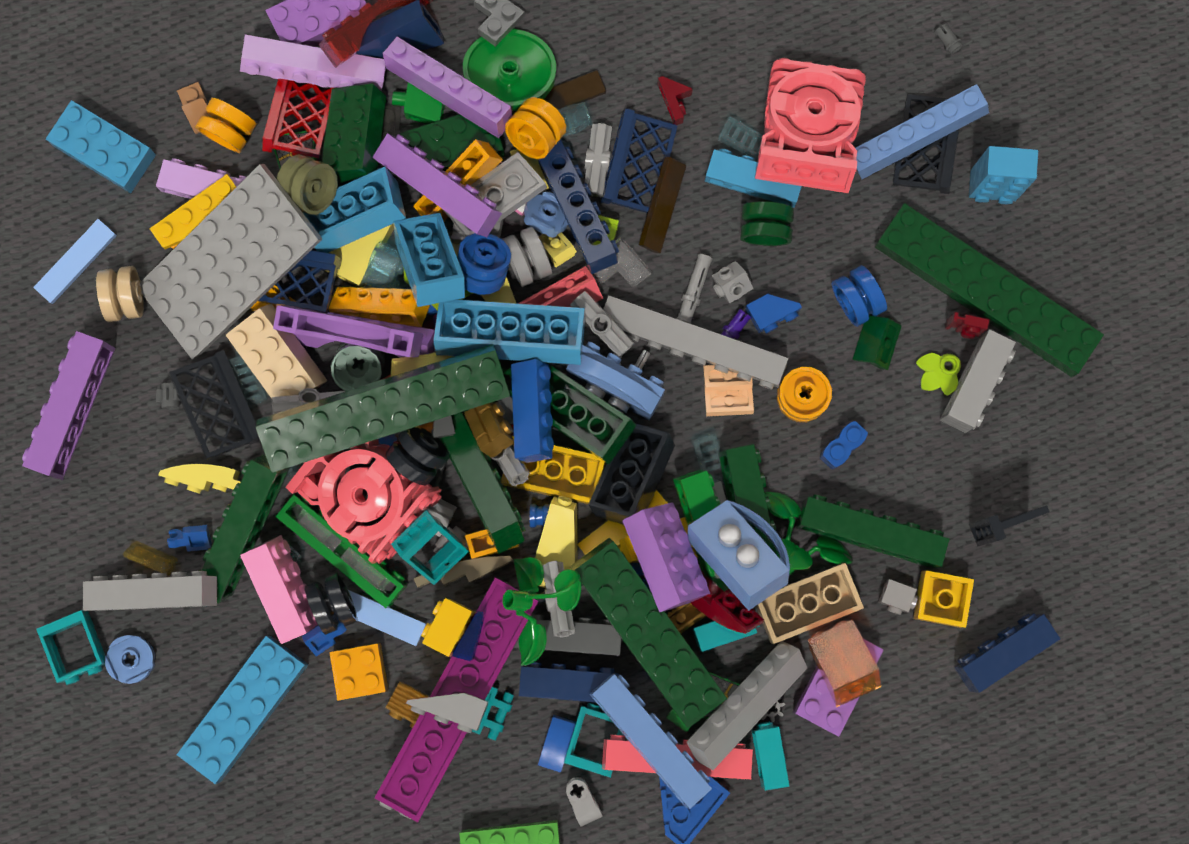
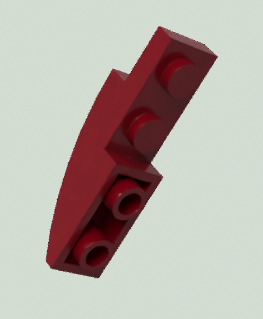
M702 572L710 594L691 602L699 611L718 624L744 634L764 622V619L753 609L748 611L730 589L723 591Z

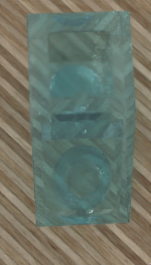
M585 102L558 109L566 123V133L563 136L577 134L592 124Z

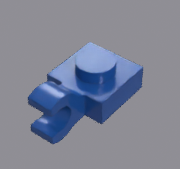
M207 525L183 527V532L178 529L169 530L170 538L167 539L169 548L186 546L187 551L208 550L212 546Z
M338 619L339 626L337 631L325 635L318 625L303 635L302 639L314 655L318 656L336 644L334 638L343 634L347 628Z

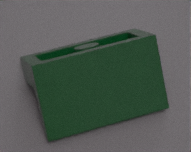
M869 316V320L863 324L852 360L870 363L879 369L888 370L902 326L889 318Z

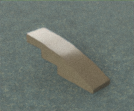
M498 556L460 561L441 578V581L446 586L466 575L468 581L472 583L513 562L511 556ZM422 575L414 578L418 588L431 583Z

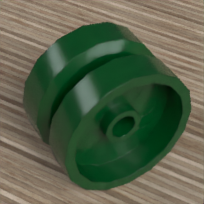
M776 202L744 204L742 207V220L746 224L741 226L740 240L748 244L762 246L791 244L793 229L787 225L793 222L794 208Z

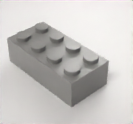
M990 329L979 338L940 421L964 433L971 429L974 430L976 426H980L985 416L982 411L986 405L989 406L995 396V392L992 390L996 384L1001 383L1006 373L1003 371V368L1007 362H1011L1016 350L1013 349L1015 341Z

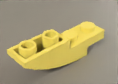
M209 464L180 465L160 470L159 476L165 477V483L178 487L180 482L188 485L187 490L199 494L201 490L209 491L211 483H213L212 488L226 492L227 488L234 489L237 483H241L237 481L240 474L239 471Z

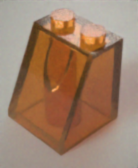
M853 620L838 622L832 629L825 632H816L808 639L809 649L836 707L881 687L879 668Z

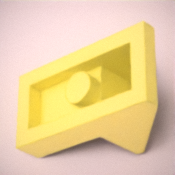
M562 232L554 238L548 237L546 234L539 236L549 259L555 267L575 256L577 252Z

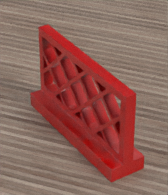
M278 79L263 135L262 151L272 153L273 149L319 158L327 127L331 90L333 88L331 87L321 92L315 84L307 83L298 87L292 80ZM313 88L317 95L307 99L303 92ZM299 95L303 103L294 107L289 99ZM322 100L326 108L317 112L312 104ZM308 107L312 115L303 119L298 111ZM294 114L298 122L289 126L284 119ZM317 119L321 127L312 131L307 123ZM303 126L308 134L298 138L293 130ZM287 133L294 140L288 144L279 142V138ZM312 138L317 144L316 149L306 148L302 142Z

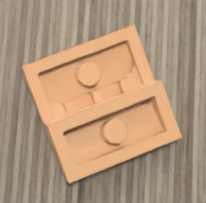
M715 365L703 367L706 416L754 414L752 378L748 382L737 378L738 373L728 371L726 374L715 370Z

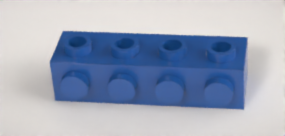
M538 359L511 364L515 459L526 463L553 458L554 442L551 434L553 419L550 412L552 395L549 389V379L551 377L549 366Z

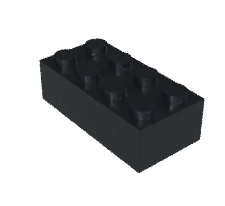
M636 424L637 426L609 465L606 464L588 505L596 517L624 525L622 520L641 510L648 509L675 447L668 432Z

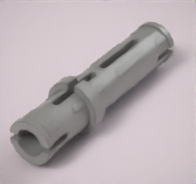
M698 254L686 294L682 295L681 298L683 303L677 317L680 321L691 324L696 306L700 304V293L713 260L710 256Z

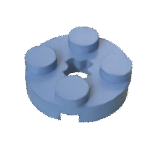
M543 192L542 195L535 196L525 204L524 222L538 232L554 238L568 226L553 193ZM545 212H550V216L546 215Z
M132 635L122 636L114 640L109 646L107 656H105V666L109 675L115 680L127 684L138 683L147 678L154 669L155 653L150 643L144 638ZM127 653L136 657L133 666L130 663L125 664L124 662L127 659Z

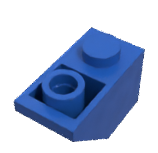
M766 294L746 305L745 310L751 317V321L758 333L765 331L767 334L778 328L777 323L783 320L788 323L797 318L802 306L800 303Z

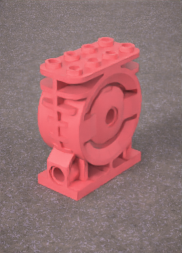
M780 58L774 61L770 73L766 100L765 135L762 136L755 179L849 193L857 169V150L852 143L855 141L859 129L866 81L865 74L858 69L819 65L812 62L794 61L788 58Z
M378 439L351 447L349 451L344 452L342 450L305 462L286 486L292 494L298 492L311 505H319L330 527L341 536L347 538L351 544H359L358 551L361 554L368 553L370 555L368 561L371 564L376 562L380 564L386 558L388 560L397 553L391 543L429 506L433 507L442 497L440 495L441 489L438 486L432 487L430 484L426 486L419 485L401 475L386 457V451L390 446L379 444ZM373 457L376 458L371 467H358L345 474L349 466L359 463L369 464ZM393 476H394V480L392 481L391 484H389V481H390V480L393 478ZM363 489L367 491L368 499L363 496ZM389 508L388 513L380 522L370 526H366L361 523L370 522L380 518L386 513V511Z

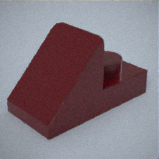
M661 76L658 78L657 85L674 125L682 124L684 120L683 115H686L683 103L678 101L691 96L693 89Z

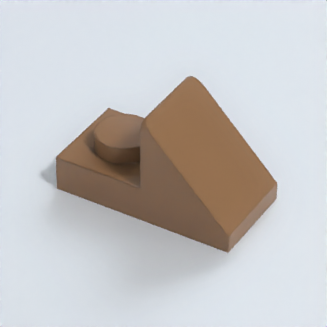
M199 82L177 90L183 105L182 109L194 133L198 134L200 132L195 126L200 117L211 116L205 109L208 102Z

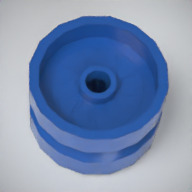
M474 233L467 236L460 243L457 259L464 275L465 289L471 293L485 295L499 291L504 285L510 264L511 252L508 245L502 239L491 234L484 237Z
M862 265L850 271V279L841 276L831 283L839 305L847 318L856 327L869 320V313L878 316L887 310V303L881 288L869 270Z

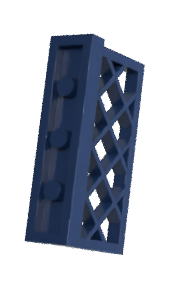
M626 108L621 114L606 175L604 193L601 196L600 202L605 204L612 203L648 213L650 207L643 206L639 197L649 192L653 198V189L656 188V184L651 187L644 175L655 170L659 177L660 170L658 167L663 164L662 161L656 165L650 153L660 148L664 158L670 157L678 125L634 113V110ZM636 120L644 122L649 131L639 136L634 128ZM660 128L671 130L669 139L664 142L660 141L655 132ZM652 134L658 145L647 150L641 139ZM638 142L644 153L633 158L629 148L630 145ZM646 156L652 168L642 173L636 161ZM633 164L638 176L628 181L624 174V168ZM641 178L647 190L637 195L630 183ZM625 186L628 187L633 196L628 201L617 199L619 190Z
M310 251L288 272L295 282L294 284L283 290L279 282H277L276 285L281 293L273 298L265 294L258 301L328 313L337 269H340L342 260L335 254ZM299 266H304L308 274L297 281L292 271ZM321 270L330 271L328 280L320 285L314 275ZM312 277L318 287L306 294L301 284ZM298 287L303 297L293 302L287 294ZM319 291L324 295L322 306L313 305L309 299Z

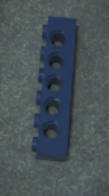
M560 139L545 158L537 160L591 274H594L617 264L616 254L619 253V249L615 240L610 241L607 236L610 234L605 220L601 222L598 217L601 213L597 203H591L589 199L592 195L587 183L582 184L580 180L583 176L577 164L573 166L571 162L574 158L569 146L564 147ZM568 185H573L571 188H565ZM579 203L582 204V205L579 206V207H574V205H576V204H579ZM587 222L592 223L589 226H583ZM596 241H600V242H601V243L598 244V245H592V243H594V242H596Z

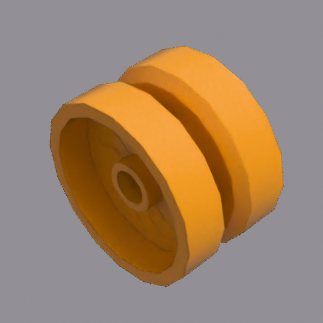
M532 97L526 99L517 112L507 121L505 132L512 145L522 154L530 158L542 159L547 156L566 133V123L563 116L552 104L543 99Z
M211 98L205 108L211 117L201 116L195 128L219 145L231 151L241 153L246 144V140L242 135H251L257 125L256 122L232 105L219 99Z
M800 367L792 370L783 378L777 390V403L781 412L787 418L796 422H809L817 419L828 408L832 399V388L828 378L821 371L812 367ZM801 392H805L807 394V399L806 397L801 398L799 394Z

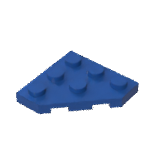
M659 777L665 835L674 843L690 844L730 794L728 790L712 777H708L710 779L708 784L712 790L691 809L686 808Z

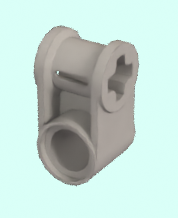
M581 777L570 779L567 783L566 793L579 825L582 827L603 817L599 805L586 781ZM574 784H577L578 787H584L581 789L580 795H577L576 792H571Z

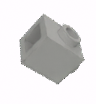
M888 579L885 581L878 603L888 606V611L901 615L902 612H909L910 609L915 608L918 596L915 595L917 589Z

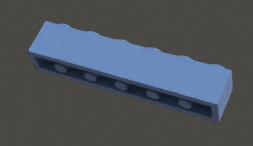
M976 84L856 147V170L861 179L988 114V103L978 85Z
M611 674L589 695L686 808L691 809L712 790L708 784L710 779L702 770L697 772L692 766L694 760L686 751L680 752L675 746L678 742L669 732L666 734L659 727L662 725L661 721L653 713L649 715L643 708L646 705L637 694L633 696L629 692L627 681L621 675L617 677L615 674Z

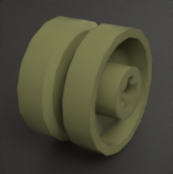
M304 155L290 157L282 165L277 176V181L298 208L308 214L317 215L324 212L331 205L336 195L338 185L334 169L326 163L315 161Z

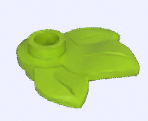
M929 353L918 359L916 362L917 366L925 371L921 379L922 390L933 391L941 387L946 396L956 390L959 383L957 374L961 368L958 357L953 354L939 356L935 353ZM945 362L952 364L951 370H947L944 367Z

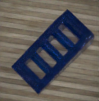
M478 611L455 648L452 657L467 661L474 660L485 613Z

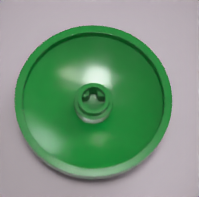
M512 29L496 47L483 37L477 39L465 54L463 77L511 106V111H517L526 99L532 97L544 99L549 94L556 79V61L552 50L542 39L532 33Z

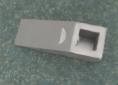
M467 693L407 700L406 704L411 705L410 710L421 715H425V712L435 715L434 720L444 724H448L449 720L458 723V729L471 733L472 729L476 731L479 729L489 702Z

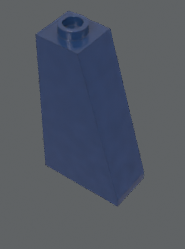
M416 0L346 35L348 46L345 49L347 53L384 59L383 52L396 37H399L420 51L444 44L439 25L420 0Z

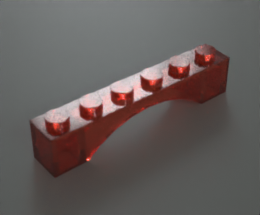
M377 0L378 2L372 6L370 3H367L358 10L359 15L354 18L350 15L341 21L340 24L342 26L335 30L332 27L322 35L324 39L319 43V46L333 66L337 68L359 51L364 33L373 19L390 9L406 6L416 0ZM420 0L424 7L433 1Z

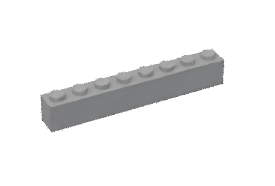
M608 296L603 309L612 316L614 322L634 342H638L641 339L647 341V346L661 350V347L670 349L669 353L674 356L683 358L684 355L692 357V362L705 366L706 363L715 365L714 369L727 374L728 371L738 373L737 378L748 382H750L751 378L760 381L759 385L772 390L774 386L777 388L780 386L788 364V358L612 296ZM601 317L599 323L604 326L603 330H606L608 322L605 318Z

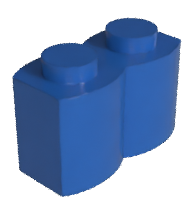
M856 421L849 423L840 431L837 438L823 449L820 459L831 469L839 467L849 458L851 451L858 448L865 441L868 432Z

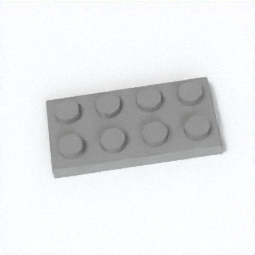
M519 152L471 185L479 191V197L482 199L487 197L497 204L495 208L502 215L496 224L547 188L546 183ZM445 211L466 237L475 233Z

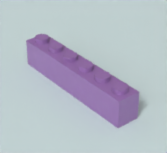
M396 37L383 52L385 66L389 71L497 138L505 131V124L512 117L511 106L399 37Z
M387 133L373 158L473 232L487 237L502 215L495 208L497 204L487 197H484V199L479 197V191L471 185L467 184L464 186L461 184L460 181L462 179L451 171L446 173L443 170L444 165L434 159L428 160L426 158L427 153L415 146L413 149L408 145L410 141L402 135L398 134L395 137Z

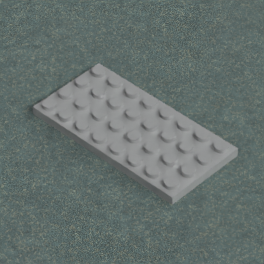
M259 164L140 282L142 295L192 360L197 359L322 240V237L266 165Z

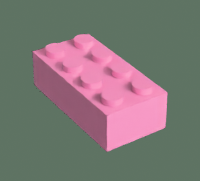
M282 535L257 545L240 555L281 644L308 633L318 625L306 597L305 586L307 585L303 584L300 577V568L296 562H293L290 555V546L286 540H283Z

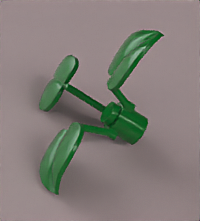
M764 493L765 497L768 496L770 500V512L777 517L789 519L786 539H781L789 557V575H792L795 570L810 568L813 563L810 555L816 551H819L821 557L831 563L851 564L853 562L848 550L839 541L830 537H818L816 540L818 546H814L808 552L791 542L790 538L795 522L794 517L801 515L798 504L792 498L782 493Z
M533 557L514 559L520 591L507 590L503 595V606L506 610H515L517 616H523L529 620L519 637L521 665L523 666L535 662L544 652L547 643L545 627L537 624L535 618L524 612L532 607L533 599L557 597L558 607L563 611H571L577 606L581 595L580 574L570 569L563 570L555 578V593L536 594L539 591L538 586L543 582L544 570L541 561Z

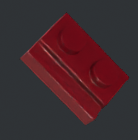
M955 312L947 319L945 325L946 330L953 327L956 328L955 332L961 333L962 337L975 339V336H980L988 329L989 320L971 315L959 317V313Z

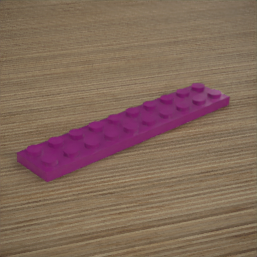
M497 578L494 579L430 697L467 693L483 700L486 699L528 621L523 616H517L515 610H506L503 606L504 593L507 590L517 589ZM533 599L532 607L524 612L531 616L539 601ZM425 712V715H419L375 796L376 800L416 822L420 821L467 732L457 728L458 723L450 720L448 724L434 720L435 715L429 712Z

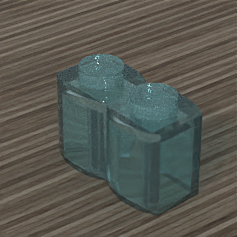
M382 241L375 246L361 282L362 287L398 289L400 281L397 280L398 275L404 272V267L397 248Z

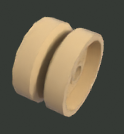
M134 266L121 267L117 273L112 269L97 272V297L102 315L107 322L120 321L123 314L128 319L143 316L144 301L140 286L141 281Z

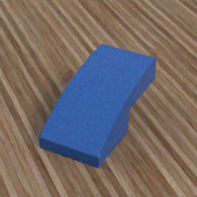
M553 715L539 759V766L561 772L576 722Z

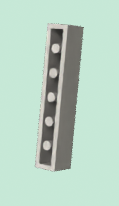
M192 571V576H187V572H172L171 577H167V573H153L152 578H147V574H133L132 579H127V575H113L112 580H108V576H94L93 581L83 582V611L217 606V576H207V571Z
M781 641L687 741V744L697 762L714 770L803 674L807 666L798 648Z

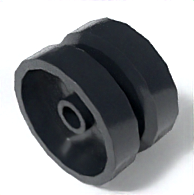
M419 426L402 431L399 434V441L393 442L386 451L388 461L401 475L414 483L424 486L431 483L437 475L436 469L442 468L450 458V454L438 438L433 439L430 432Z
M338 573L325 577V588L317 581L305 586V593L311 611L325 635L338 630V619L344 626L358 621L352 597Z

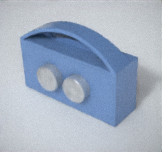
M588 341L586 346L583 345L581 365L569 364L566 368L567 376L584 385L585 389L600 399L608 398V404L621 413H627L630 410L650 421L665 391L662 388L664 383L662 380L651 376L649 380L641 377L642 368L650 353L648 351L646 353L643 350L635 366L630 364L627 369L621 366V357H618L615 353H609L606 358L600 354L599 350L601 348L596 344Z
M727 500L688 525V540L690 544L714 570V576L721 578L748 611L788 584L790 572L789 557L781 538L762 517L750 509ZM747 522L754 525L769 538L778 551L780 558Z

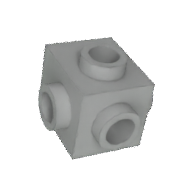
M736 261L712 275L715 282L713 288L719 298L724 297L729 303L741 298L753 289L746 271Z

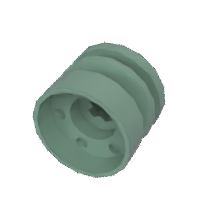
M342 342L331 365L332 377L335 383L344 391H348L379 381L385 364V353ZM356 358H357L358 360L363 359L364 362L362 363V362L360 361V362L357 363L355 360H356Z

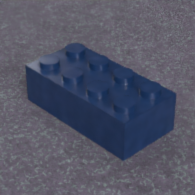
M1028 613L1017 620V626L1004 628L997 633L999 638L983 642L977 647L978 652L967 653L957 660L959 664L954 668L970 692H982L1061 639L1044 614L1036 615L1032 613L1030 615Z
M533 662L527 666H521L519 696L595 702L589 694L611 674H615L618 677L619 673H614L615 668L600 667V672L590 671L591 666L576 665L575 670L566 669V664L553 663L551 668H544L541 662Z

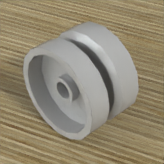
M532 226L522 230L520 233L522 247L514 235L502 239L510 249V265L521 287L533 283L534 277L530 267H533L536 275L541 279L552 275L547 252Z

